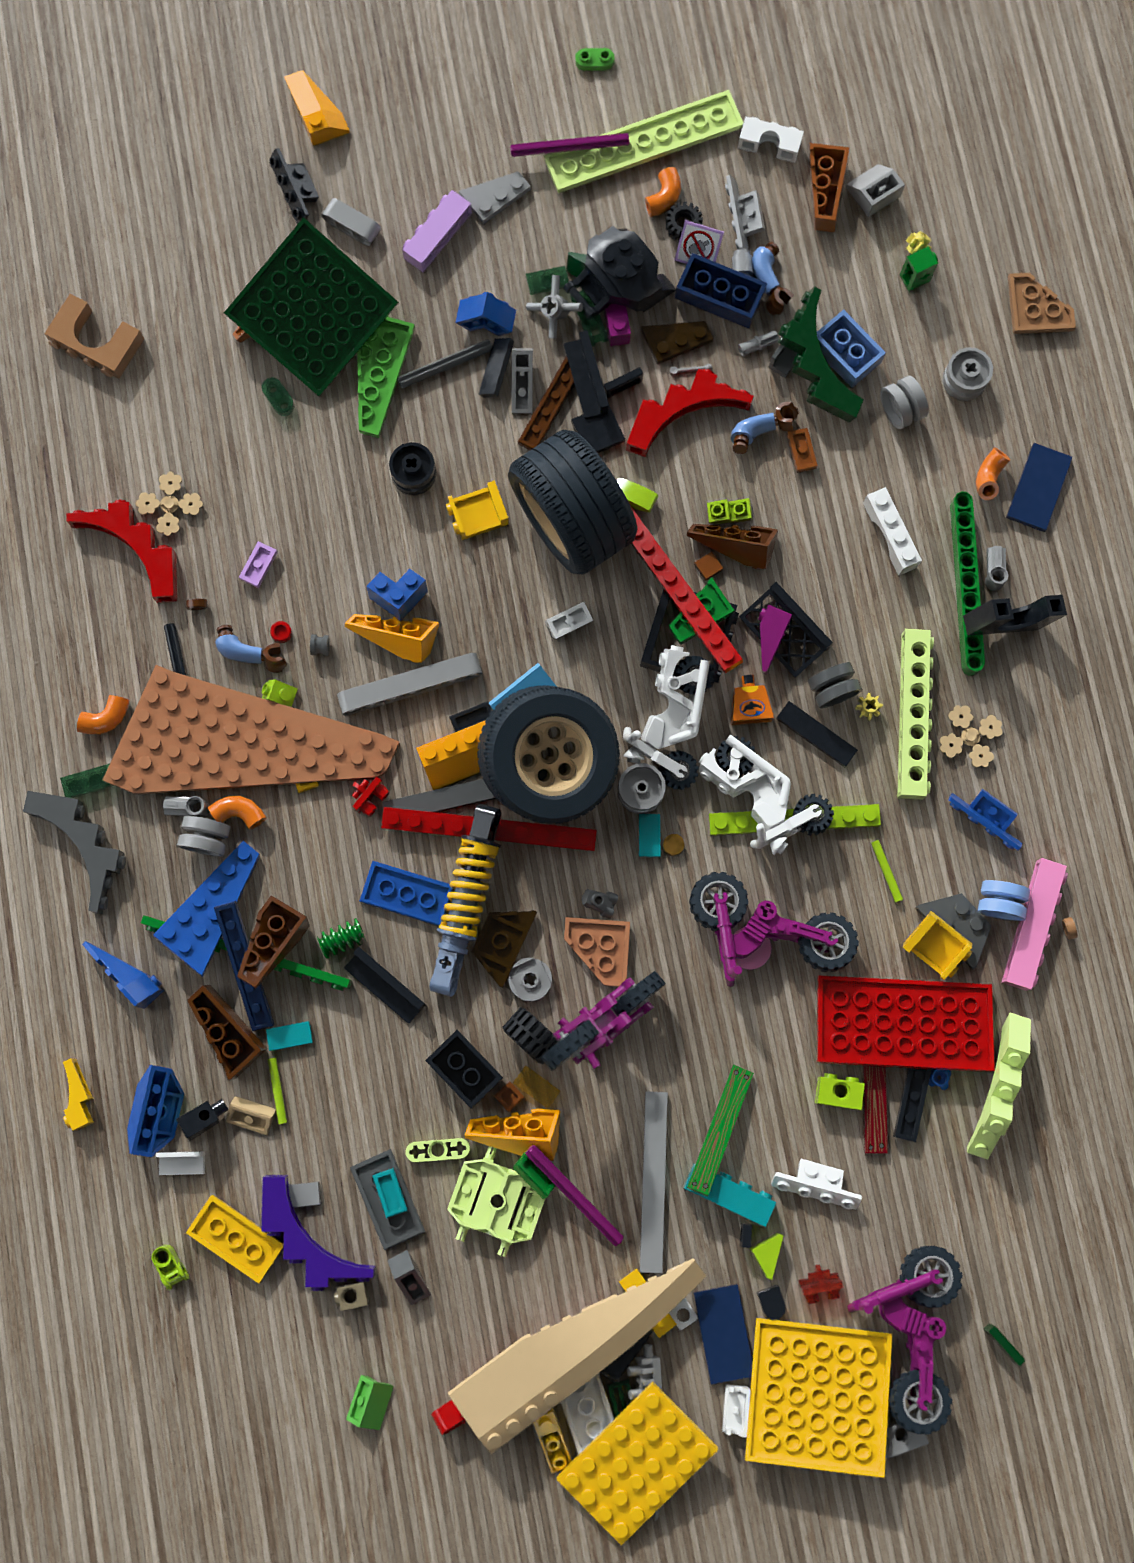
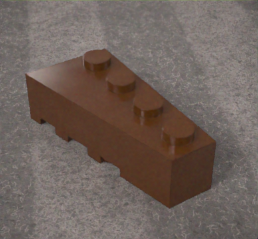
M203 985L187 1000L200 1026L204 1029L209 1044L212 1045L216 1052V1057L219 1063L222 1064L229 1081L236 1079L267 1050V1047L211 985Z

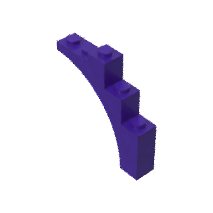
M288 1175L263 1176L261 1232H267L268 1236H280L281 1232H284L283 1259H289V1263H303V1259H306L305 1287H311V1291H324L325 1287L330 1285L331 1278H334V1282H346L347 1278H356L357 1282H368L370 1278L375 1276L374 1265L357 1264L341 1259L326 1251L312 1239L302 1226L292 1206Z

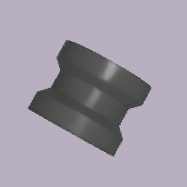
M312 634L310 654L316 655L318 653L328 656L330 649L329 635L318 637L316 634Z

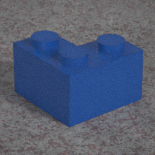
M484 292L480 295L460 300L455 323L469 331L485 328L495 335L501 336L512 333L516 309L509 306L507 302L497 299L492 293Z
M411 569L396 583L379 572L366 586L369 598L400 621L428 592L426 580Z

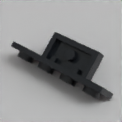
M275 148L269 159L270 167L276 175L277 182L292 211V216L298 224L303 217L306 220L309 217L304 203L317 202L319 195L305 164H286L280 148Z

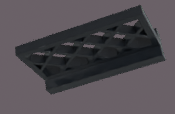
M775 582L739 618L761 641L760 623H750L746 616L750 612L761 613L763 601L769 595L776 601V608H778L779 604L783 611L792 614V619L788 626L789 639H782L781 641L788 642V654L776 652L775 657L796 678L819 656L832 647L833 642L788 593ZM761 603L760 609H755ZM791 628H801L804 631V640L791 639ZM791 642L803 643V655L790 654ZM806 643H815L820 649L815 655H805ZM782 657H788L787 662ZM790 657L803 658L802 666L796 672L790 666Z

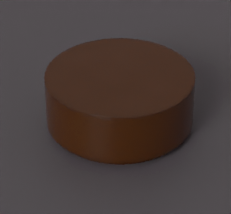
M207 599L186 600V609L204 610L208 608Z

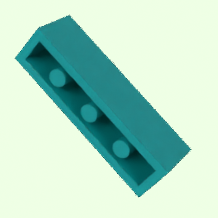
M693 1163L683 1186L684 1189L764 1227L767 1226L777 1203L771 1200L773 1195L762 1190L758 1194L751 1190L752 1185L743 1181L737 1184L731 1181L732 1176L720 1171L719 1175L716 1174L710 1193L706 1197L687 1188L695 1166Z

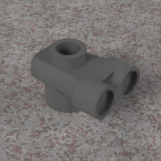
M590 889L585 890L582 896V904L586 908H592L600 912V916L608 919L612 918L614 906L618 901V895L609 891L602 893Z

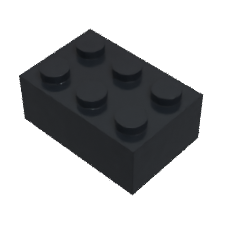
M458 1030L425 1060L471 1109L503 1079L499 1072Z

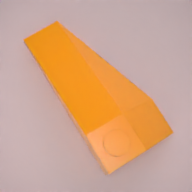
M303 70L284 77L313 146L350 133L342 112Z

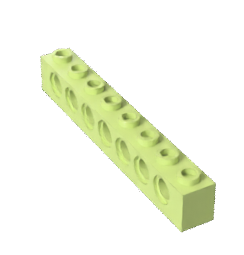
M905 629L901 634L897 798L923 800L930 793L931 788L930 781H927V773L931 771V761L928 760V752L931 751L932 745L931 740L928 739V731L930 732L932 729V719H929V711L932 710V698H929V690H932L933 678H930V670L933 669V657H930V649H933L934 638L931 637V630ZM913 649H919L922 652V656H916L913 653ZM912 670H920L922 677H916ZM913 689L920 691V698H917L912 694ZM911 711H919L921 718L913 717ZM911 731H918L920 739H914ZM911 751L918 752L920 759L914 760L910 755ZM910 772H916L919 775V781L912 780Z

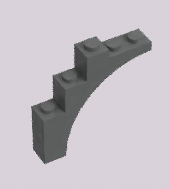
M27 791L23 812L55 824L75 843L85 861L89 875L91 893L89 911L103 914V910H106L108 906L107 891L113 883L111 873L120 874L121 869L125 867L126 857L124 852L117 849L100 847V844H103L105 840L104 828L98 824L80 821V818L82 819L85 813V806H83V802L80 800Z

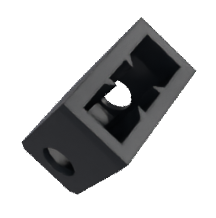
M223 1099L212 1105L206 1101L180 1116L176 1121L190 1142L220 1122L218 1116L229 1109ZM204 1113L210 1114L209 1119L206 1121L200 1119Z

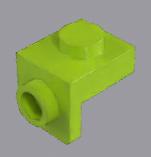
M276 679L268 680L263 685L261 691L263 694L262 699L292 707L298 689Z

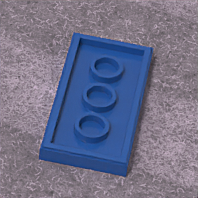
M372 861L359 902L439 926L442 921L441 916L446 915L447 912L444 909V905L450 903L447 893L453 892L454 889L448 883Z

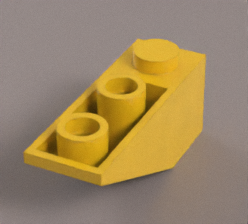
M553 1407L533 1422L552 1474L564 1470L572 1462Z

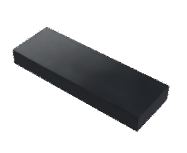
M511 338L494 339L493 348L491 349L478 393L481 397H498L514 345V340Z

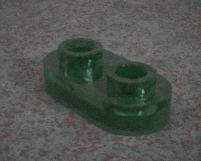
M274 377L267 378L262 383L264 396L277 414L281 416L291 414L294 410L292 397L280 380ZM272 388H276L275 392H270ZM283 404H287V405H288V406H287L286 408H284V409L281 408V406H282Z

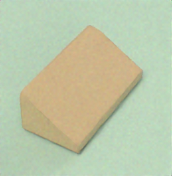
M234 1097L229 1106L226 1122L268 1135L276 1109L240 1097Z

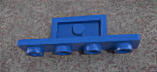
M983 788L970 805L954 793H951L948 800L955 810L959 812L962 810L967 813V817L975 824L981 823L986 827V832L994 837L996 835L1003 839V844L1012 850L1015 848L1018 851L1021 849L1022 842L1005 831L1018 814Z

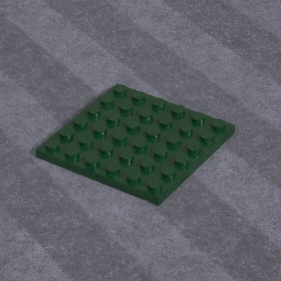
M303 217L224 311V314L320 397L399 302Z

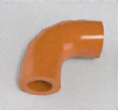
M668 167L660 171L658 178L661 183V190L657 194L645 197V204L650 217L670 210L678 201L681 183L675 167Z
M995 447L981 464L976 477L977 492L984 500H992L998 495L999 486L997 479L1003 468L1010 461V458L1005 453Z
M109 695L107 705L101 713L92 714L82 711L77 722V732L103 734L112 731L122 722L130 700Z
M227 796L207 807L217 822L223 823L231 817H238L244 821L249 830L258 827L267 819L256 803L242 796Z

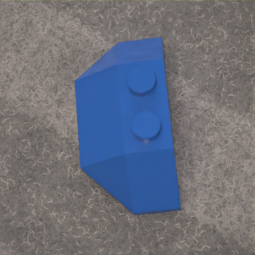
M150 1065L137 1084L127 1126L129 1154L153 1157L156 1152L161 1150L175 1137L178 1124L176 1119L180 1116L184 1092L174 1075L173 1069Z

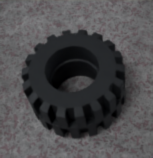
M520 1007L502 1027L504 1032L540 1064L545 1063L541 1057L559 1042L553 1033L525 1008Z

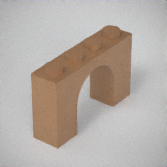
M69 294L44 333L49 340L48 343L55 349L59 350L62 348L66 350V353L74 359H77V357L81 358L91 368L96 366L106 376H114L120 379L144 341L141 331L122 321L107 344L97 348L82 345L79 342V334L91 315L92 309L86 301Z

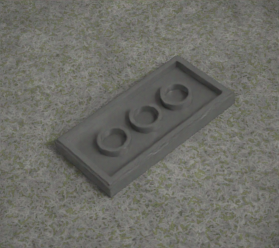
M391 1149L350 1167L384 1250L426 1232ZM394 1168L408 1211L386 1218L372 1175Z

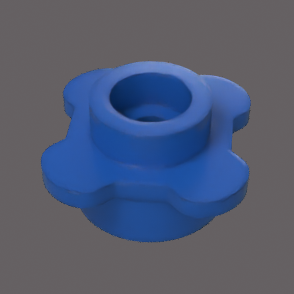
M932 1069L928 1085L930 1087H940L941 1090L948 1089V1082L952 1075L951 1071Z

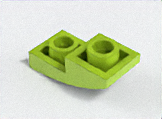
M618 478L617 482L633 509L650 513L658 498V494L637 483Z
M749 498L735 501L725 499L707 503L710 524L753 520L751 500Z

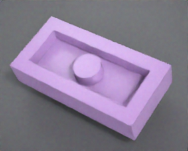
M258 541L239 579L259 588L278 553L277 550Z

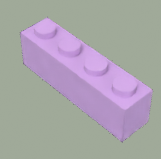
M453 190L448 195H444L440 200L439 206L429 213L426 222L423 225H419L411 240L408 239L404 243L402 248L404 259L421 272H424L472 214L471 203Z

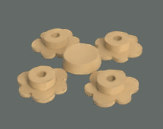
M168 472L167 475L164 474L159 477V482L161 483L159 488L168 495L161 502L156 499L154 493L148 495L145 492L141 493L139 500L136 501V506L139 507L138 511L142 515L147 513L154 514L155 509L159 508V506L166 512L163 517L158 518L159 524L156 527L159 533H164L166 536H170L172 533H177L180 530L178 525L179 519L173 516V513L179 507L183 509V513L186 515H197L200 512L199 508L203 506L197 493L185 494L183 496L184 499H181L179 502L176 497L172 496L175 491L181 489L180 484L182 482L181 476L174 475L173 472Z
M956 705L953 708L954 711L948 714V718L953 721L954 727L960 726L964 730L961 738L956 737L953 733L948 736H942L940 738V744L942 745L940 751L945 753L947 757L953 758L956 754L962 752L961 746L963 743L967 746H973L972 752L969 753L972 765L974 767H987L989 762L994 759V755L992 752H989L988 746L982 747L977 743L980 740V734L988 739H993L994 736H1001L1002 729L1000 727L1002 722L997 720L994 715H989L986 719L980 721L981 727L978 731L973 727H969L970 721L973 720L970 708L966 705L962 707Z

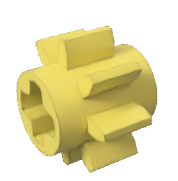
M921 231L917 234L915 232L911 233L906 239V242L909 243L906 249L913 254L929 246L928 244L931 239Z
M868 693L866 699L859 697L858 701L861 705H857L855 709L860 710V718L866 716L870 721L873 714L877 717L880 715L877 709L882 708L883 704H879V696L874 698ZM870 703L872 705V708L868 710L866 709V706Z

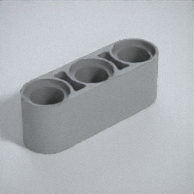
M336 198L330 201L321 214L328 224L366 246L372 244L381 230L377 222Z

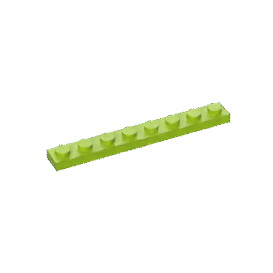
M879 804L832 807L831 810H834V815L828 829L881 826ZM786 809L784 822L793 817L794 809ZM752 811L709 813L708 815L710 836L757 833L756 826L758 823L751 816ZM821 814L818 817V821L822 820Z

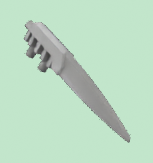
M651 1344L643 1345L644 1356L635 1357V1362L638 1363V1366L627 1368L628 1376H639L636 1378V1382L639 1383V1389L629 1390L628 1392L630 1400L635 1399L652 1381L662 1390L660 1357L653 1355ZM660 1508L653 1514L655 1521L659 1517Z

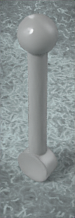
M706 364L700 367L679 369L671 367L670 374L675 376L681 372H692L698 369L712 370V365Z

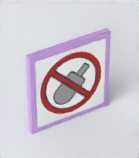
M685 220L674 260L687 264L691 254L694 253L716 262L724 232Z

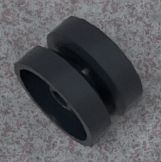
M409 442L397 447L390 456L389 468L393 483L398 490L408 495H419L432 487L437 473L433 454L427 447L420 443Z

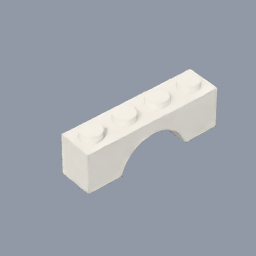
M886 487L868 494L863 505L871 521L875 522L884 534L889 548V558L898 576L916 569L922 560Z

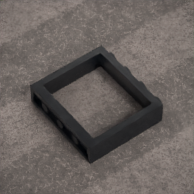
M664 589L640 663L641 667L657 672L661 671V665H659V662L651 660L670 599ZM732 603L730 605L734 609V614L727 617L723 633L730 642L734 633L730 631L731 625H736L739 613L736 612L738 605ZM714 659L712 671H714L715 675H713L714 682L718 683L722 671L718 670L719 665Z

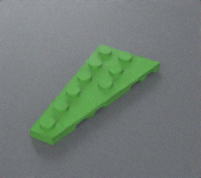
M387 317L357 352L359 433L376 438L380 437L398 377L400 376L415 330V324Z

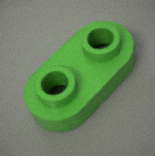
M583 48L575 55V64L577 68L583 71L609 70L613 67L615 61L613 51L608 48Z

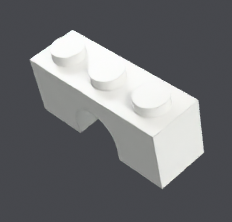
M745 117L738 148L757 153L758 147L762 142L771 141L778 148L776 158L795 163L804 131L798 130L795 127L781 126L775 122H765L756 117Z

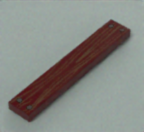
M863 1066V1083H865L863 1094L864 1153H888L886 1067Z

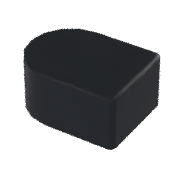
M773 1285L756 1292L762 1311L768 1318L776 1320L783 1317L786 1305L778 1285Z

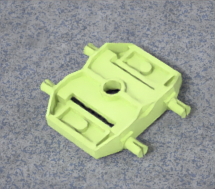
M489 1146L483 1159L464 1162L447 1209L460 1226L455 1239L459 1240L463 1232L460 1241L464 1242L470 1228L501 1239L502 1243L497 1254L501 1256L505 1247L503 1257H507L506 1255L512 1243L531 1240L545 1199H542L515 1170L493 1163L498 1148H493L491 1153L492 1147ZM484 1172H486V1178L484 1180L476 1206L471 1216L469 1214L473 1202L475 1200ZM524 1186L526 1188L522 1200L520 1202L516 1217L514 1219L512 1228L510 1230L508 1229V1226L511 1221L515 1206L517 1204L521 1189ZM496 1194L501 1195L504 1199L503 1205L498 1208L491 1204V1198Z

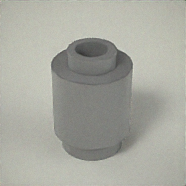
M739 249L734 251L732 269L752 277V255L749 254V250Z

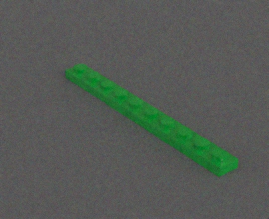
M143 915L141 924L147 926L145 930L154 933L165 923ZM219 940L214 952L220 953L221 949L227 951L224 940ZM283 959L274 968L275 971L279 972L282 971V968L290 970L289 975L301 979L303 975L311 977V982L323 985L324 981L331 983V988L343 991L344 988L350 989L352 984L350 979Z

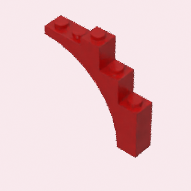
M698 369L690 390L680 384H670L663 406L659 405L655 400L647 401L643 399L626 444V451L646 457L651 444L660 432L681 416L701 408L716 406L735 407L749 411L754 396L746 390H736L725 383L718 384L716 383L718 375L708 369Z
M115 500L114 503H108V511L105 509H95L94 512L75 510L73 513H66V521L72 528H88L105 532L131 547L140 557L150 579L152 597L156 603L177 601L176 552L168 545H159L155 548V530L150 524L145 522H139L134 525V508L130 502Z

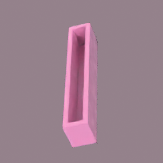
M1044 858L1036 861L1029 885V901L1024 903V906L1027 908L1026 920L1019 921L1001 983L1025 991L1031 990L1032 987L1036 986L1039 977L1036 974L1038 966L1041 967L1044 961L1043 948L1047 946L1050 940L1049 927L1054 924L1056 913H1054L1055 906L1059 905L1062 893H1060L1061 885H1064L1067 880L1068 873L1065 872L1067 866Z

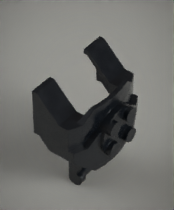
M614 226L589 240L585 269L576 279L567 282L563 287L567 294L570 293L577 303L583 304L584 315L588 320L604 311L610 304L623 305L636 312H646L676 291V288L665 274H657L659 261L643 240L634 231L617 229ZM578 287H580L583 290V292L587 295V297L592 301V303L595 305L594 307H591L587 303V301L577 290Z

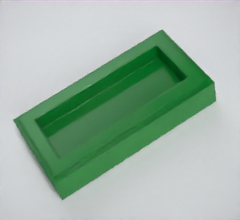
M524 1152L513 1169L542 1199H545L552 1192L555 1185Z

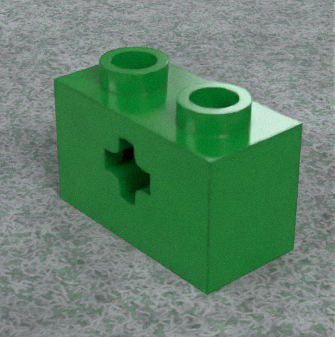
M929 246L906 257L900 277L909 292L930 282L936 270L938 258L930 250Z

